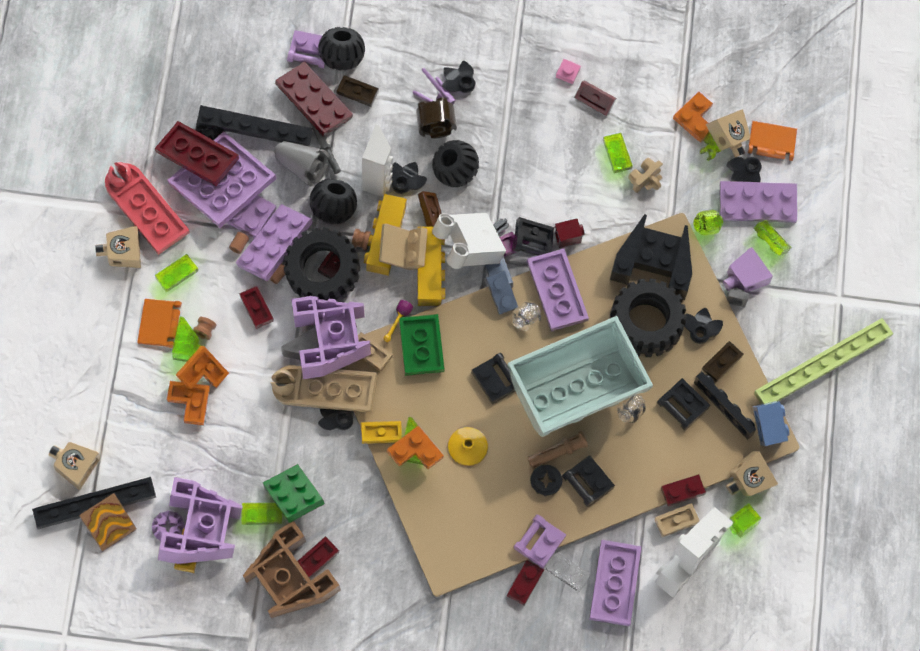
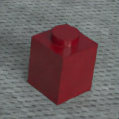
M577 218L555 223L554 234L559 248L579 244L585 235L583 225H579Z

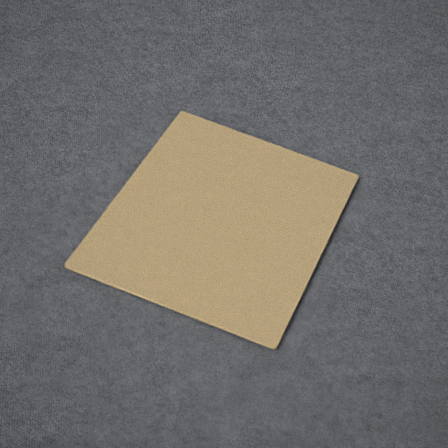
M684 213L645 226V228L681 237L684 226L688 225L692 278L686 299L682 300L681 304H685V314L693 316L701 309L707 308L712 320H722L723 326L717 336L709 337L708 341L703 344L693 342L690 332L684 327L678 343L673 345L670 351L666 352L664 350L663 355L656 356L654 353L652 357H645V354H640L639 359L653 384V387L647 392L639 393L619 402L615 406L607 407L584 417L581 421L568 424L550 432L549 435L541 437L531 424L516 391L492 404L471 373L472 369L493 358L498 353L503 354L505 357L504 361L508 365V362L610 319V312L615 297L623 287L627 288L626 284L611 281L610 276L616 254L631 232L567 256L589 320L586 322L551 331L530 271L512 277L514 287L511 289L518 308L503 314L498 313L490 289L486 287L413 315L438 314L444 372L405 376L399 323L391 335L390 342H385L383 337L388 334L393 323L365 334L393 354L381 372L363 359L340 368L341 370L377 373L372 413L353 411L360 428L361 422L401 421L402 437H404L419 425L444 455V458L429 470L416 455L399 467L387 453V449L395 443L368 444L432 594L435 597L529 560L516 551L514 545L516 542H520L534 522L533 518L536 514L566 534L565 539L559 546L562 547L665 505L666 501L661 490L663 485L699 474L704 488L732 478L730 471L752 451H759L765 462L769 463L799 450L800 446L785 416H783L784 423L788 425L790 433L787 436L788 441L768 446L760 445L752 406L761 405L754 392L766 385L768 381ZM633 268L629 283L635 282L637 284L639 279H645V282H649L650 279H656V283L663 281L667 283L666 287H668L670 277ZM650 305L637 306L629 314L633 324L644 331H657L666 324L663 313ZM513 314L516 315V316H514V317H516L515 320H517V321H516V324L518 323L517 326L515 325V323H514V321H513V319H512ZM702 333L696 334L698 337H703ZM728 341L733 343L744 355L717 382L714 381V385L719 390L722 389L727 394L731 403L738 405L741 413L755 424L756 431L748 440L694 384L695 378L699 373L703 372L707 375L702 370V367ZM498 364L493 366L506 387L511 385ZM682 378L710 404V408L685 431L680 427L681 424L663 406L660 407L657 404V401ZM672 397L668 400L686 419L690 417ZM638 408V415L640 416L642 413L643 415L640 418L638 417L635 423H628L630 419L634 420L633 412ZM463 427L478 429L484 434L488 442V451L485 458L472 466H465L455 462L448 451V442L451 435ZM582 431L588 443L587 448L582 447L573 451L571 455L564 454L541 465L554 466L563 475L567 470L573 468L590 455L613 482L615 487L591 506L586 507L583 503L584 500L572 485L562 478L560 490L554 495L545 497L537 494L531 487L530 478L535 468H531L527 457L561 443L563 438L566 437L568 439ZM469 441L464 443L467 447L472 445ZM547 473L544 479L541 480L544 482L545 488H547L549 482H552L548 480ZM576 474L574 477L579 481V483L583 486V488L588 492L590 496L593 495L594 493L591 491V489L586 485L582 478L578 474ZM539 527L527 544V549H532L544 532L543 528Z

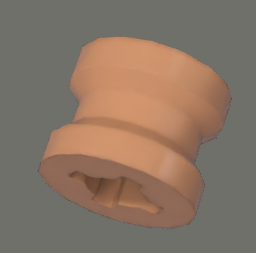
M355 229L352 239L354 247H361L367 251L371 232H361L360 229Z
M200 316L197 321L198 325L193 328L192 332L202 339L210 340L212 337L211 332L215 330L217 324L209 318Z

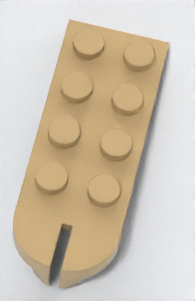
M288 365L275 372L271 377L273 382L270 383L273 394L284 405L372 413L377 382L376 372L338 369L323 377L303 379L301 366ZM276 383L286 384V385H285V386H277Z

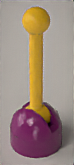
M406 300L399 301L396 308L398 316L388 334L384 335L383 339L385 342L391 341V335L399 323V318L406 317L412 312L413 305Z

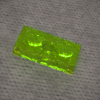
M622 133L603 137V143L613 173L631 170L633 165Z
M766 220L757 223L753 228L757 232V236L766 241L773 253L780 256L788 253L792 248Z
M186 254L157 273L155 278L167 293L197 273L198 267Z
M242 503V525L282 524V513L275 503Z

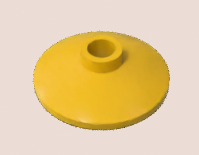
M463 427L451 435L448 442V451L455 462L465 466H472L485 458L488 451V442L484 434L478 429ZM469 441L472 445L467 447L464 443Z

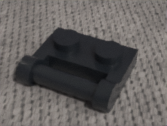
M519 217L516 220L512 251H522L536 256L552 252L554 227ZM526 240L539 245H543L544 250L526 244H522V241Z
M502 353L496 354L493 358L471 370V373L492 404L515 392L510 371ZM498 364L511 385L508 387L504 385L493 366Z
M683 378L657 401L660 407L663 406L681 424L680 427L684 431L710 408V404ZM672 397L690 417L686 419L668 400Z
M590 455L562 475V478L568 481L584 500L583 503L586 507L591 506L615 487L613 482ZM576 474H578L586 483V485L591 489V491L594 493L593 495L590 496L588 492L583 488V486L579 483V481L574 477Z

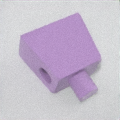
M751 247L729 266L727 271L729 278L723 281V285L727 291L737 287L748 293L770 284L773 275Z

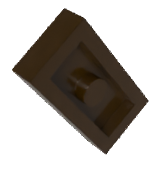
M343 75L336 90V94L372 107L379 92V88Z
M728 341L702 367V370L717 382L743 357L744 353Z

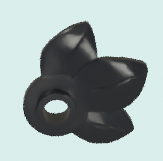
M462 61L459 69L444 67V77L447 81L442 84V87L449 92H472L476 86L472 66L468 62Z
M735 157L726 164L734 172L731 182H761L759 172L762 165L759 159L755 157H748L746 159ZM749 164L754 165L755 169H750Z
M396 162L393 163L391 171L393 173L392 189L396 193L405 194L409 190H419L426 184L427 178L418 175V165L416 162L409 163L404 167ZM402 183L405 186L399 187L398 184Z
M707 308L701 309L695 316L685 314L687 315L685 328L690 332L692 341L697 344L706 343L709 337L717 336L722 329L723 321L712 320ZM702 333L703 337H698L696 334Z
M319 408L323 418L318 422V425L323 429L334 430L338 428L340 430H347L353 425V416L350 411ZM343 418L347 420L344 424L340 422Z

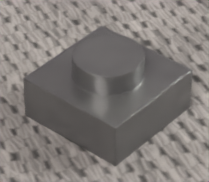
M730 289L727 300L729 304L745 307L749 293L741 289Z

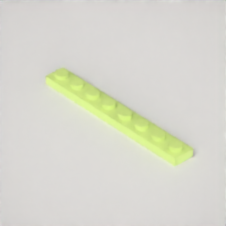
M881 318L755 390L754 394L761 404L780 401L890 338L893 332L884 319Z

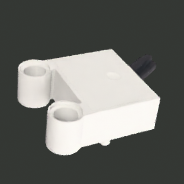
M443 213L439 215L432 232L439 239H446L449 235L451 236L454 245L447 257V263L452 268L459 269L463 266L499 264L506 250L498 235L507 229L509 224L506 218L492 224L487 213L460 215Z

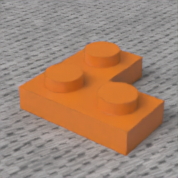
M698 92L673 115V119L701 143L710 134L706 126L708 122L702 116L712 107L713 103L702 93Z
M200 346L177 372L176 376L189 389H192L202 377L213 387L217 388L229 372L205 346Z
M170 381L167 402L186 404L184 423L204 426L210 386L196 384L192 389H189L182 382Z
M419 425L387 449V453L399 467L414 455L417 456L428 470L444 458L441 451Z

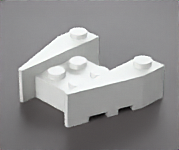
M714 507L686 536L682 534L677 539L675 544L678 546L673 552L676 556L667 566L663 564L658 569L656 574L659 576L655 583L670 596L674 597L689 581L692 574L701 567V564L719 546V541L733 522Z

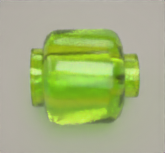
M713 209L698 212L693 220L694 229L703 236L719 233L723 225V217Z

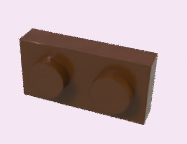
M422 191L417 195L427 227H434L439 215L442 214L436 193Z

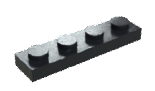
M703 372L699 373L695 378L694 384L747 440L750 439L756 431L753 421L741 413L738 405L731 403L727 394L714 385V380L709 375H705Z

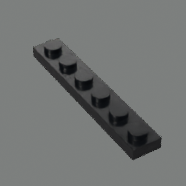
M200 105L196 125L309 147L313 128L203 105Z
M147 477L32 508L36 527L39 530L79 519V515L113 493L122 506L157 498L152 478Z

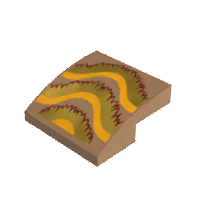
M114 493L79 515L102 552L137 530Z

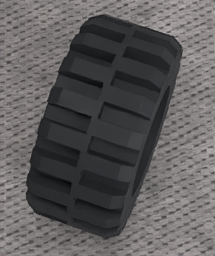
M315 227L312 228L310 233H307L305 230L301 233L302 237H295L292 240L293 245H289L286 249L288 254L284 256L283 261L286 279L294 293L298 294L300 298L313 296L321 300L335 299L336 302H338L337 299L340 297L342 299L348 296L347 292L354 290V283L358 282V272L360 271L359 258L349 238L341 235L340 231L335 229L330 231L328 227H323L322 230H318ZM331 251L340 260V268L337 274L324 282L309 280L304 272V265L307 259L316 252Z
M639 279L637 284L631 282L627 285V288L623 287L615 297L610 312V318L618 317L639 357L640 354H645V357H652L654 353L656 356L663 355L664 350L666 352L670 351L673 345L678 343L686 323L685 304H681L682 297L679 294L675 295L676 290L672 286L670 288L666 287L667 283L663 281L656 283V279H650L649 282H645V279ZM640 305L656 307L663 313L666 324L657 331H644L633 324L629 316L630 311Z

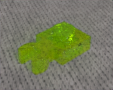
M708 132L703 140L707 145L701 148L700 154L708 152L707 160L709 161L714 159L716 153L721 152L710 132Z

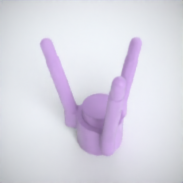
M422 68V72L440 92L436 99L447 98V101L454 105L456 100L449 91L442 87L443 82L439 77H436L435 81L427 70ZM413 91L414 95L418 96L424 101H433L430 98L422 95L421 93Z

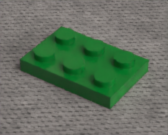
M438 314L400 317L399 326L405 376L444 372Z
M298 464L263 482L264 488L288 523L325 504L321 495Z

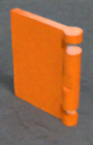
M752 121L748 153L752 154L753 148H757L756 155L785 159L787 153L790 154L789 161H793L797 128Z
M145 299L137 343L174 348L175 342L168 341V338L176 339L180 310L173 309V306L180 308L182 302Z

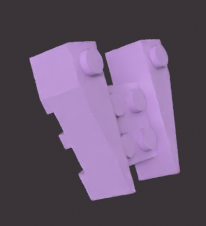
M313 296L291 299L295 328L315 325L319 348L299 351L303 379L323 377L371 355L370 340L359 342L355 319L365 318L364 303L350 301L349 303L336 302L335 299L321 300Z
M174 477L169 506L189 510L183 535L163 531L158 560L181 564L233 558L235 545L224 543L229 517L240 519L243 506L217 495V492L213 490L209 491L201 487V484L196 481Z

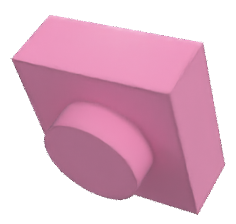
M563 59L556 73V78L573 84L581 66Z

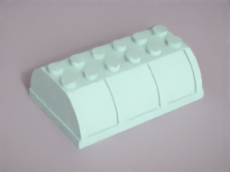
M617 316L508 362L507 365L516 394L531 424L541 437L549 435L550 432L568 424L581 421L584 417L607 407L615 406L619 402L639 393L647 392L653 387Z

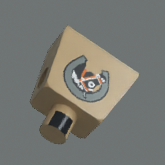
M743 109L706 124L721 151L731 147L734 157L745 154L741 143L750 139V133Z
M137 226L109 232L106 234L107 244L95 245L96 257L108 256L110 266L141 268Z
M68 442L64 449L54 445L48 454L56 459L53 465L55 471L78 490H81L101 459L97 451L72 442Z
M752 451L730 471L734 481L727 484L726 488L731 495L741 491L744 496H752L774 487L778 483L759 451Z

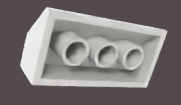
M375 124L362 157V190L384 197L385 192H389L392 186L393 156H391V147L380 126Z

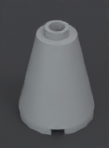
M283 141L274 150L276 159L309 186H314L312 184L314 182H320L328 168V165L325 163L326 158L329 159L330 156L323 149Z

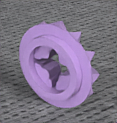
M167 510L166 512H160L154 518L152 531L158 540L161 541L163 531L167 532L166 528L162 527L166 525L167 519H169L171 525H174V527H170L169 533L182 535L185 525L183 518L177 512Z

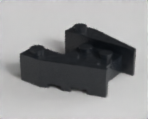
M644 214L617 252L610 280L628 285L633 268L670 277L668 288L672 286L676 290L675 295L679 294L685 300L692 278L688 225L684 226L682 236L679 237L645 228L647 215Z

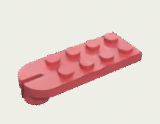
M114 163L116 171L123 178L120 179L115 174L114 168L110 166L105 177V187L108 194L133 225L137 226L138 231L158 255L190 233L187 226L139 168L128 163Z

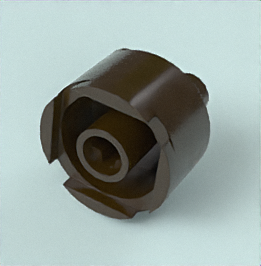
M442 97L436 99V101H423L417 104L418 130L422 137H425L426 134L430 135L433 139L443 138L451 135L453 129L456 131L454 106L447 101V98Z

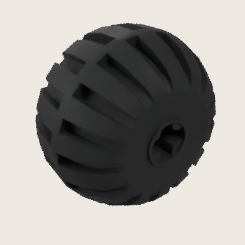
M335 27L323 34L318 45V51L327 67L345 71L355 68L363 60L365 44L361 35L354 29Z
M460 140L448 141L444 143V146L441 145L438 148V152H435L432 160L433 172L436 178L442 184L450 187L467 185V182L473 180L472 177L476 176L477 169H479V157L476 150L470 144Z
M325 179L316 184L310 193V208L319 220H323L326 223L329 222L330 224H340L350 219L356 211L357 196L354 189L348 183L337 179Z

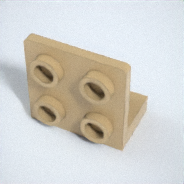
M383 224L379 261L407 270L424 267L427 229L420 227L409 231L393 225Z

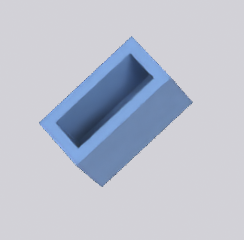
M774 401L752 406L760 445L768 446L788 441L787 436L790 435L789 428L784 423L785 409L780 402Z

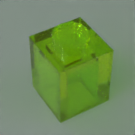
M748 503L730 517L733 524L729 529L733 534L741 538L756 527L762 518Z

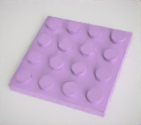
M225 132L221 133L214 141L237 153L240 159L217 186L183 167L167 180L170 186L219 228L277 179L271 170Z

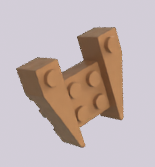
M294 521L275 532L267 546L262 549L254 563L243 574L246 583L257 577L276 605L268 610L271 618L323 603L341 591L340 585L328 569L310 580L292 555V551L306 542L305 536Z

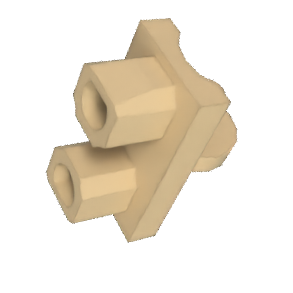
M649 157L646 158L641 164V168L646 172L642 175L637 169H634L628 176V179L634 185L633 190L638 193L644 186L647 190L651 188L658 190L661 188L659 181L662 179V176L659 173L663 163L659 160L655 163Z

